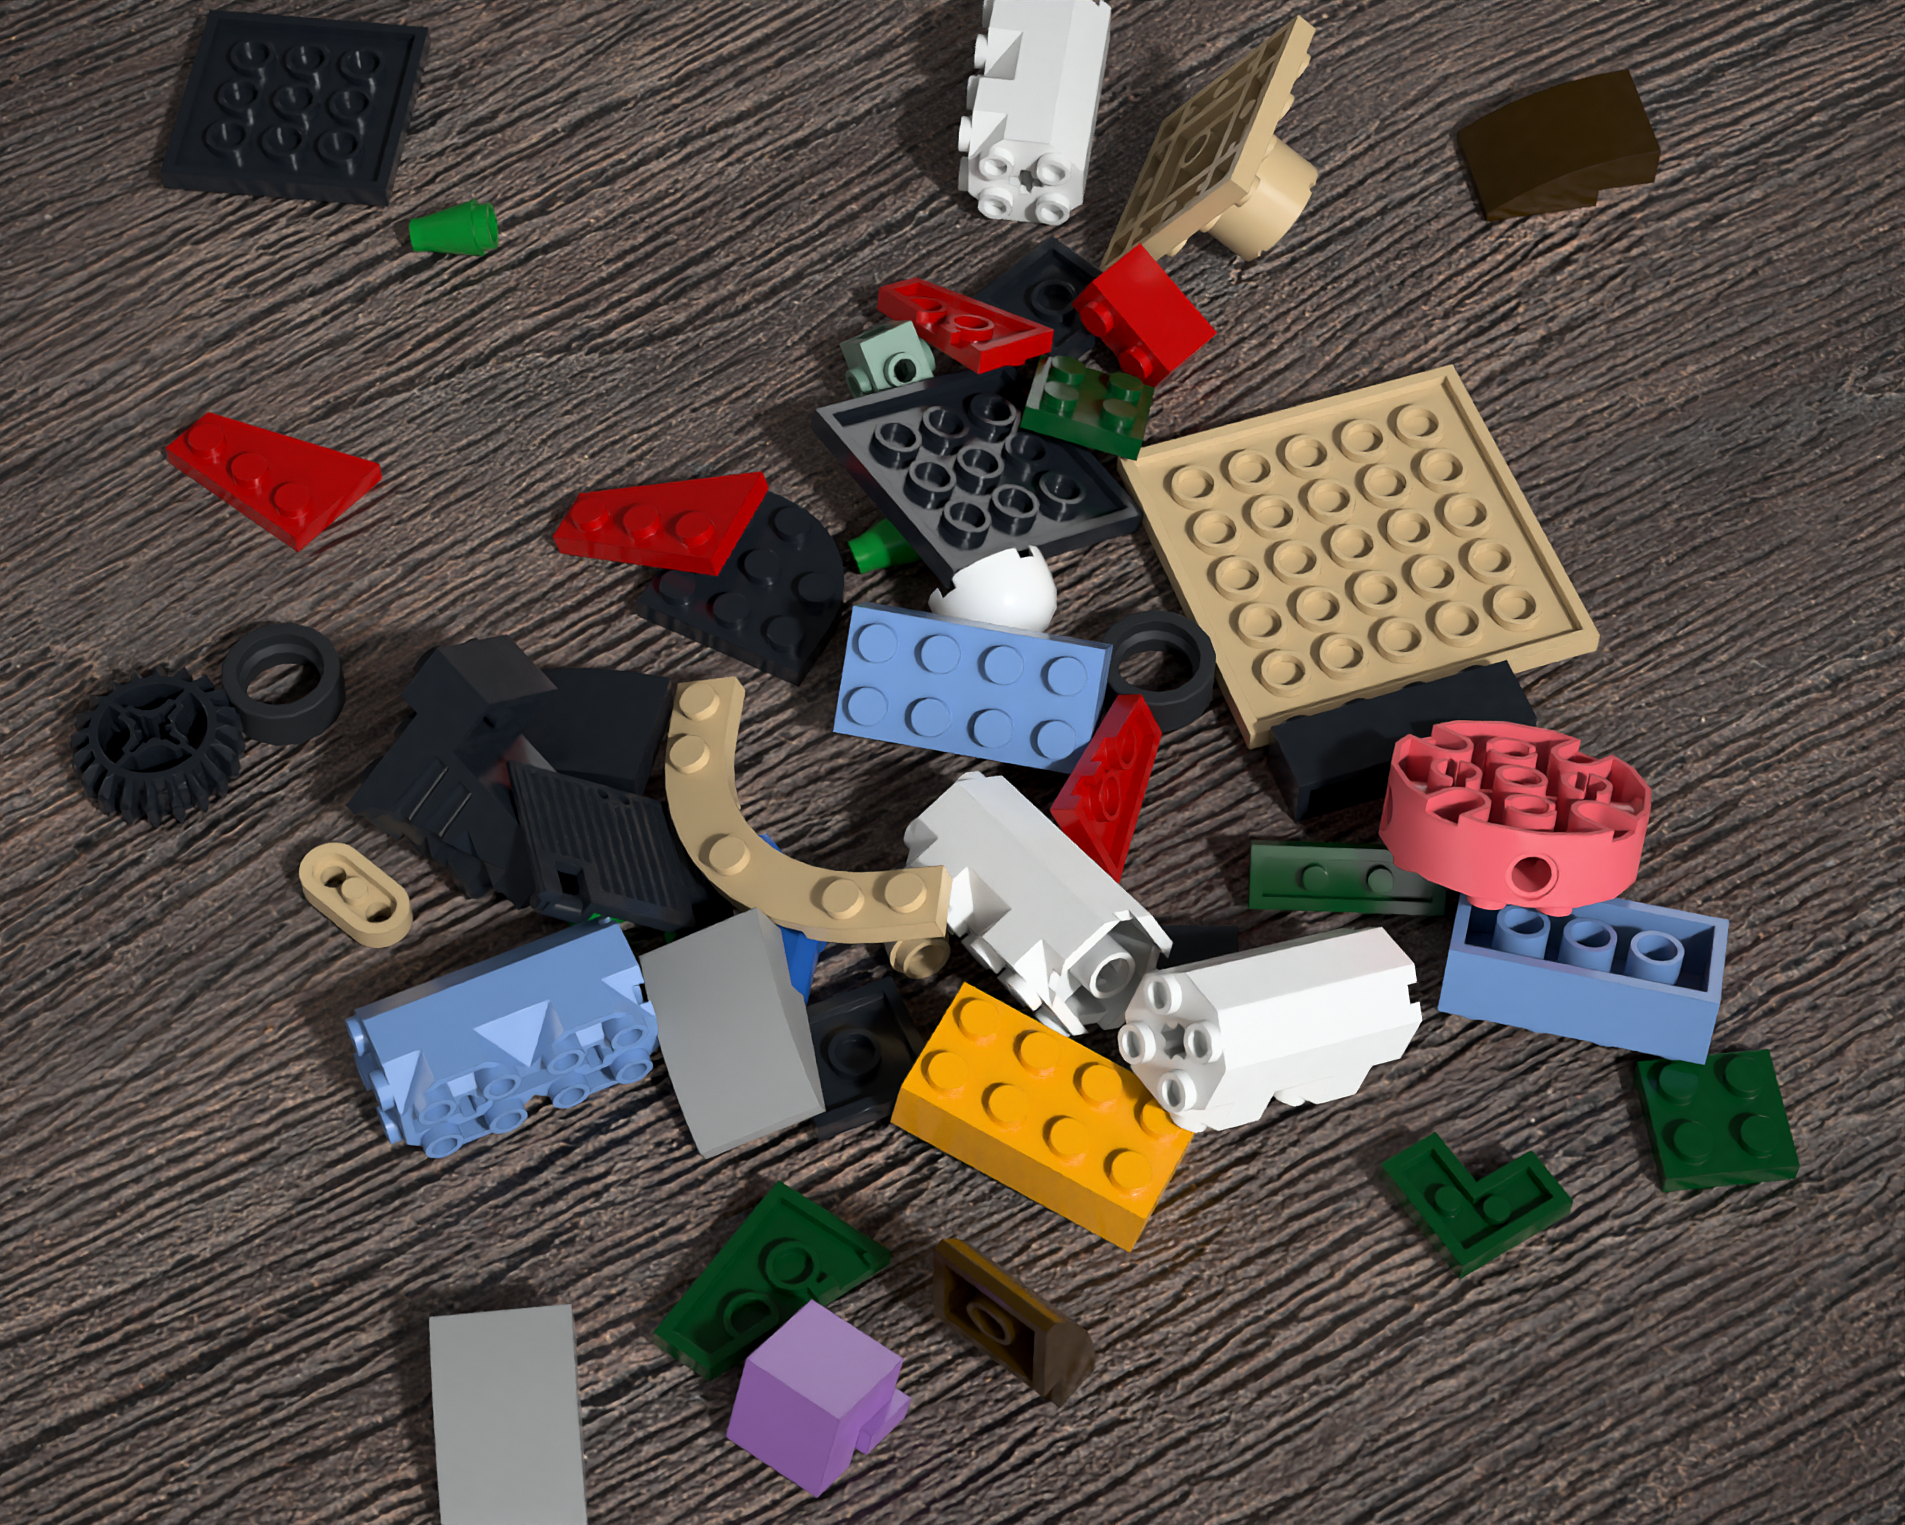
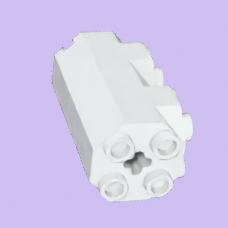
M984 0L982 28L989 29L988 35L978 34L974 67L976 69H985L984 75L969 77L966 107L968 110H973V115H970V117L962 116L958 142L959 151L969 152V157L962 156L958 190L968 191L979 200L978 209L988 218L1060 225L1068 220L1071 210L1083 203L1110 41L1111 7L1103 0H1100L1099 6L1092 0Z
M979 771L963 774L906 828L903 841L910 850L906 867L903 869L944 865L953 879L946 925L947 931L951 935L955 933L959 938L967 933L968 935L961 943L986 970L990 968L997 974L1001 969L1005 968L1006 970L997 979L1023 1007L1027 1005L1032 1011H1035L1041 1006L1034 1014L1040 1023L1069 1037L1070 1035L1089 1033L1083 1026L1086 1024L1097 1023L1103 1030L1119 1028L1126 1022L1125 1011L1144 975L1159 971L1156 968L1159 954L1161 952L1168 958L1173 942L1144 907L1002 775L985 777Z
M1367 927L1356 930L1354 928H1340L1146 973L1125 1011L1126 1024L1121 1027L1118 1033L1119 1050L1125 1061L1131 1064V1069L1135 1075L1138 1076L1160 1105L1170 1112L1172 1120L1179 1127L1194 1133L1202 1132L1207 1127L1221 1131L1258 1121L1272 1096L1288 1105L1299 1106L1306 1100L1315 1104H1321L1354 1095L1373 1065L1401 1058L1422 1022L1420 1002L1410 1004L1408 985L1417 983L1415 965L1382 927Z

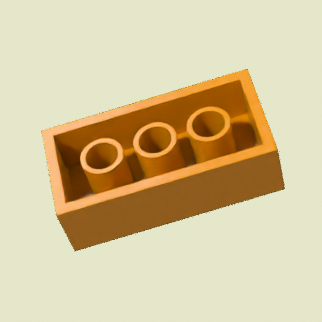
M966 982L963 983L901 1085L890 1121L1131 1253L1195 1135L1194 1132L1179 1127L1172 1120L1170 1112L1160 1105L1135 1073Z

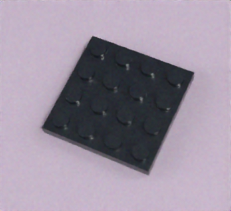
M210 9L161 167L160 174L164 188L389 207L431 46L429 27Z
M1006 365L981 374H977L968 368L817 408L810 424L811 430L947 589L955 587L952 578L957 572L1003 550L1016 548L1020 558L1029 556V546H1036L1041 551L1044 559L1136 532L1139 530L1144 517L1142 509L1085 446L1020 427L1031 386L1013 366Z

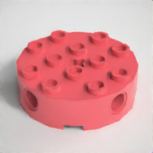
M1455 720L1433 725L1431 737L1420 739L1408 734L1395 743L1378 834L1392 854L1395 866L1408 872L1418 873L1431 882L1466 894L1467 901L1478 908L1499 910L1504 908L1506 904L1535 908L1537 911L1549 916L1563 917L1570 915L1573 908L1614 899L1635 883L1651 811L1652 789L1633 766L1613 754L1597 759L1579 752L1581 740L1563 733L1505 721Z

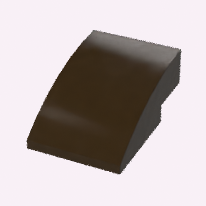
M1629 69L1597 74L1538 91L1479 118L1458 131L1456 137L1486 222L1594 207L1597 204L1599 190L1654 183L1661 149Z
M947 1238L942 1239L933 1248L934 1315L1043 1398H1047L1057 1407L1061 1408L1095 1370V1350L1087 1330L968 1241Z

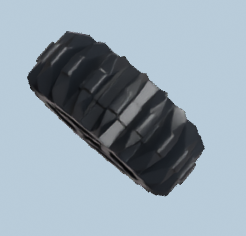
M158 665L152 677L143 678L133 669L129 683L120 685L109 679L108 696L90 695L88 704L90 712L76 714L77 722L75 727L77 732L70 735V749L74 760L71 764L77 780H80L84 794L90 799L91 803L99 802L101 810L106 812L109 818L122 812L123 819L131 827L143 816H147L149 822L156 829L163 816L173 815L183 824L186 810L195 807L207 813L210 804L208 796L227 798V789L229 788L227 780L239 778V771L241 769L239 760L245 757L244 752L246 750L244 737L241 733L243 731L241 717L235 711V707H230L225 690H215L214 684L210 682L207 675L193 681L192 675L183 667L173 677H168L167 672ZM201 729L206 735L200 747L196 750L191 747L194 744L193 736ZM119 743L124 744L125 746L121 749L123 756L116 763H113L111 757Z

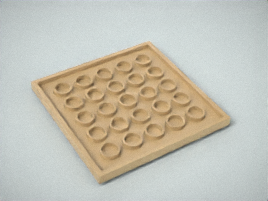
M1453 364L1140 448L1137 461L1120 456L1117 458V471L1129 496L1144 513L1142 524L1186 617L1196 622L1211 639L1216 653L1214 677L1249 750L1268 745L1271 727L1279 725L1296 715L1311 716L1339 708L1344 703L1356 698L1370 699L1398 691L1412 682L1423 681L1427 683L1455 675L1472 665L1486 666L1507 660L1513 673L1516 674L1597 650L1600 638L1599 632Z

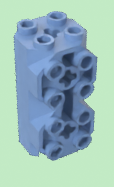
M604 915L354 1010V1016L344 1019L349 1037L356 1053H353L356 1067L367 1091L373 1089L379 1104L376 1107L377 1114L388 1142L394 1144L404 1140L407 1145L422 1146L426 1156L430 1158L449 1156L465 1143L491 1133L501 1134L518 1128L528 1116L524 1105L534 1095L549 1096L554 1107L570 1108L584 1101L589 1094L617 1083L630 1084L639 1081L652 1070L653 1062L650 1055L660 1046L657 1036L659 1034L657 1017L651 1000L643 1003L639 984L645 982L639 965L619 924L615 920L610 921V917Z

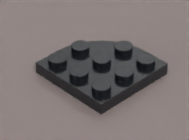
M768 490L718 576L660 568L636 601L638 616L799 687L831 641L840 623L845 599L843 563L833 538L817 518L797 503Z

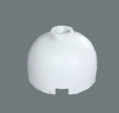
M1029 546L1028 557L1020 558L1016 548H1011L969 565L953 576L952 581L956 587L943 598L937 588L931 594L928 601L934 614L1043 632L1048 628L1057 608V589L1052 573L1041 551L1036 546Z

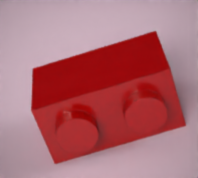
M1141 243L1093 280L1072 303V306L1079 312L1081 321L1087 330L1093 335L1100 337L1118 358L1124 373L1133 375L1140 379L1143 384L1155 388L1192 358L1217 334L1214 328Z

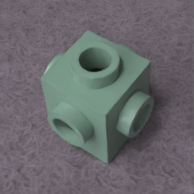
M890 320L839 343L849 370L845 373L846 382L854 398L934 378L932 371L935 370L934 356L928 344L922 338H918L912 320Z

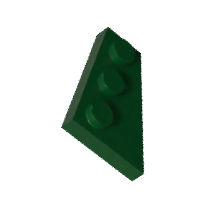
M778 1180L654 1330V1345L711 1382L749 1357L810 1300H814L825 1307L891 1263L890 1250Z

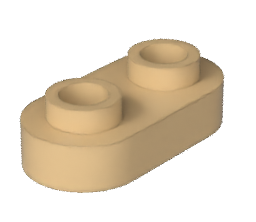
M326 843L315 847L303 858L299 867V877L306 899L357 942L367 947L383 948L399 942L407 935L413 921L407 892L356 849L343 843ZM331 881H344L343 884L338 887H326V885ZM380 916L389 917V919H387V920H385V921H383V922H379V923H372V922H371V921H372L373 919H375L376 917H380Z

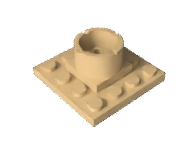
M1297 15L1162 121L1099 267L1102 272L1106 271L1139 243L1155 261L1164 255L1171 258L1181 250L1188 238L1198 230L1203 233L1208 232L1244 261H1252L1259 257L1262 250L1268 251L1284 236L1305 208L1312 194L1310 188L1316 184L1318 171L1315 166L1273 133L1278 121L1287 113L1294 101V95L1290 91L1295 80L1299 78L1310 62L1311 56L1307 53L1316 28Z

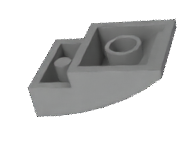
M757 907L639 956L648 1001L651 1000L657 1017L659 1033L657 1036L684 1117L700 1155L705 1159L711 1158L826 1111L804 996L791 985L781 929Z
M564 1304L429 1317L433 1416L441 1525H588L582 1407L579 1395L576 1328L572 1305Z

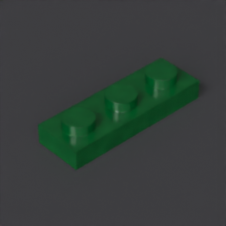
M1250 840L1249 909L1445 916L1446 887L1431 882L1418 873L1408 872L1395 866L1393 856L1386 845Z

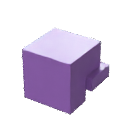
M810 1300L746 1359L726 1437L818 1498L849 1467L855 1448L867 1455L906 1417L911 1397L895 1388L904 1359L814 1300Z

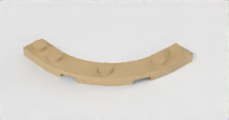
M736 676L678 683L665 756L666 794L670 814L681 842L698 869L720 895L741 912L757 907L773 923L802 931L808 939L855 944L945 937L953 879L944 865L878 872L833 871L792 859L774 849L760 838L748 825L740 812L741 806L735 786L734 759L745 689Z

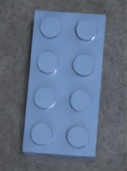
M863 602L854 605L852 610L833 732L1071 774L1100 726L1113 645Z
M1460 893L1437 1011L1460 1015L1472 1020H1485L1515 1026L1536 1033H1549L1589 1041L1600 1046H1614L1658 1055L1669 1060H1683L1705 1065L1721 1000L1729 920L1620 898L1573 908L1570 915L1555 917L1543 914L1535 908L1506 904L1504 908L1499 910L1478 908L1467 901L1466 894Z

